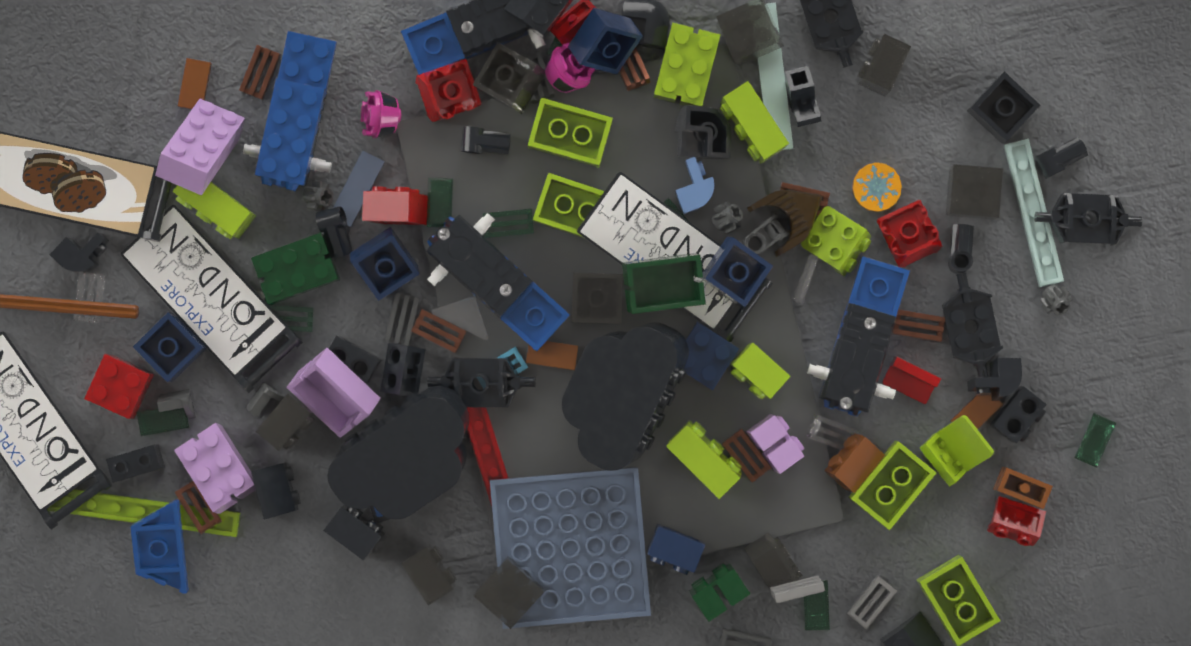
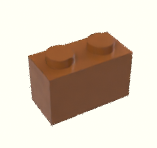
M854 433V435L846 439L841 451L830 459L828 467L824 471L842 488L855 493L885 454L865 436Z
M1002 467L993 490L1044 509L1053 486L1007 467Z

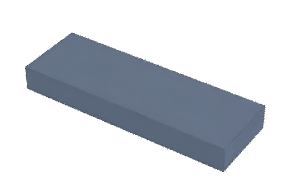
M362 151L333 207H343L347 218V225L350 227L353 226L363 206V191H371L385 164V161L365 151Z

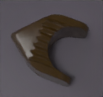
M778 190L747 207L750 213L762 206H772L778 208L787 216L790 234L784 245L774 251L776 257L789 251L808 237L813 227L822 196L820 194L794 190Z

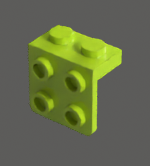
M826 206L815 220L808 237L801 242V246L832 266L837 273L845 277L847 272L850 273L857 264L856 259L860 253H864L870 246V238L872 236L864 227L832 207Z
M962 415L934 433L919 447L949 487L955 484L967 471L994 454L991 446L965 415Z

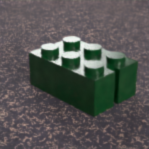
M320 232L251 258L258 279H264L265 281L260 283L268 305L282 302L340 280L333 259H325V256H329L330 252L323 233Z
M691 253L622 262L624 285L630 287V289H625L627 312L636 314L706 305L704 282L694 281V277H703L700 254Z
M724 563L718 565L712 570L713 575L707 579L701 577L691 584L692 589L689 592L708 622L728 610L714 589L715 586L718 585L731 606H734L750 595V592L730 563L728 565Z

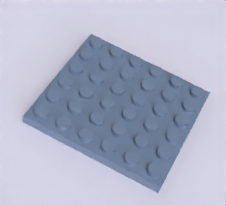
M638 467L622 468L616 471L597 470L490 480L503 629L651 616Z

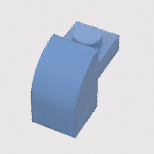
M695 157L685 161L693 184L675 190L683 215L705 206L714 191L713 177L703 180L702 176L706 175L704 166L701 161L697 162Z

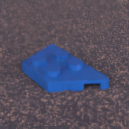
M178 499L135 522L130 528L136 575L146 579H153L156 583L163 586L167 584L185 594L189 591Z

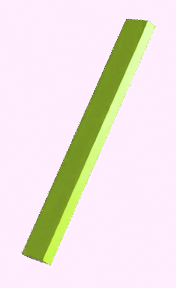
M73 490L47 510L56 512L85 490ZM98 493L70 514L135 523L170 502ZM180 504L182 530L199 532L183 505ZM189 505L201 526L205 525L206 523L196 507ZM202 507L209 520H213L214 517L209 509ZM223 511L218 514L222 522L206 530L205 533L237 537L241 512Z

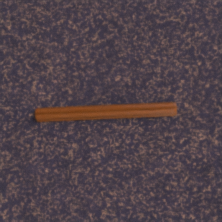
M0 294V308L136 319L139 316V307L136 305Z

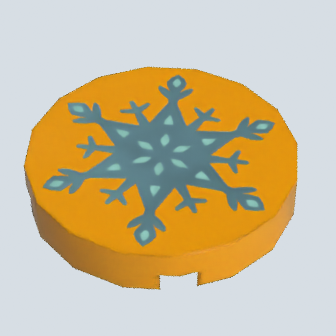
M872 163L864 166L857 172L852 185L853 195L858 204L866 210L874 212L884 211L893 206L899 199L902 188L900 176L892 167L884 163Z

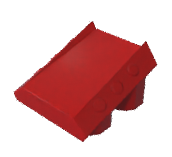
M466 59L416 76L415 83L418 85L427 112L426 116L432 122L449 119L455 114L472 110L482 104Z
M917 200L876 220L898 267H906L928 255L937 253L943 247L939 239V232L932 225L928 212L921 200Z

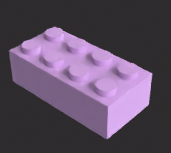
M199 99L161 152L155 176L202 195L239 141L245 118Z

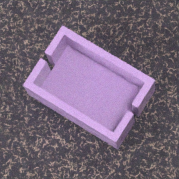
M328 348L324 349L312 361L301 368L286 387L340 438L368 417L380 400V397Z
M769 414L748 429L746 433L757 448H761L764 451L762 455L773 470L781 474L804 457L801 451L805 448L797 437L789 436L787 430L790 427L781 416Z
M214 423L197 435L199 440L192 438L174 451L212 512L220 514L238 502L235 497L243 499L256 489L250 469L222 425Z

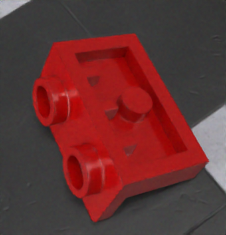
M999 496L996 500L992 521L988 525L987 531L999 538L1015 540L1023 546H1034L1041 537L1046 511Z

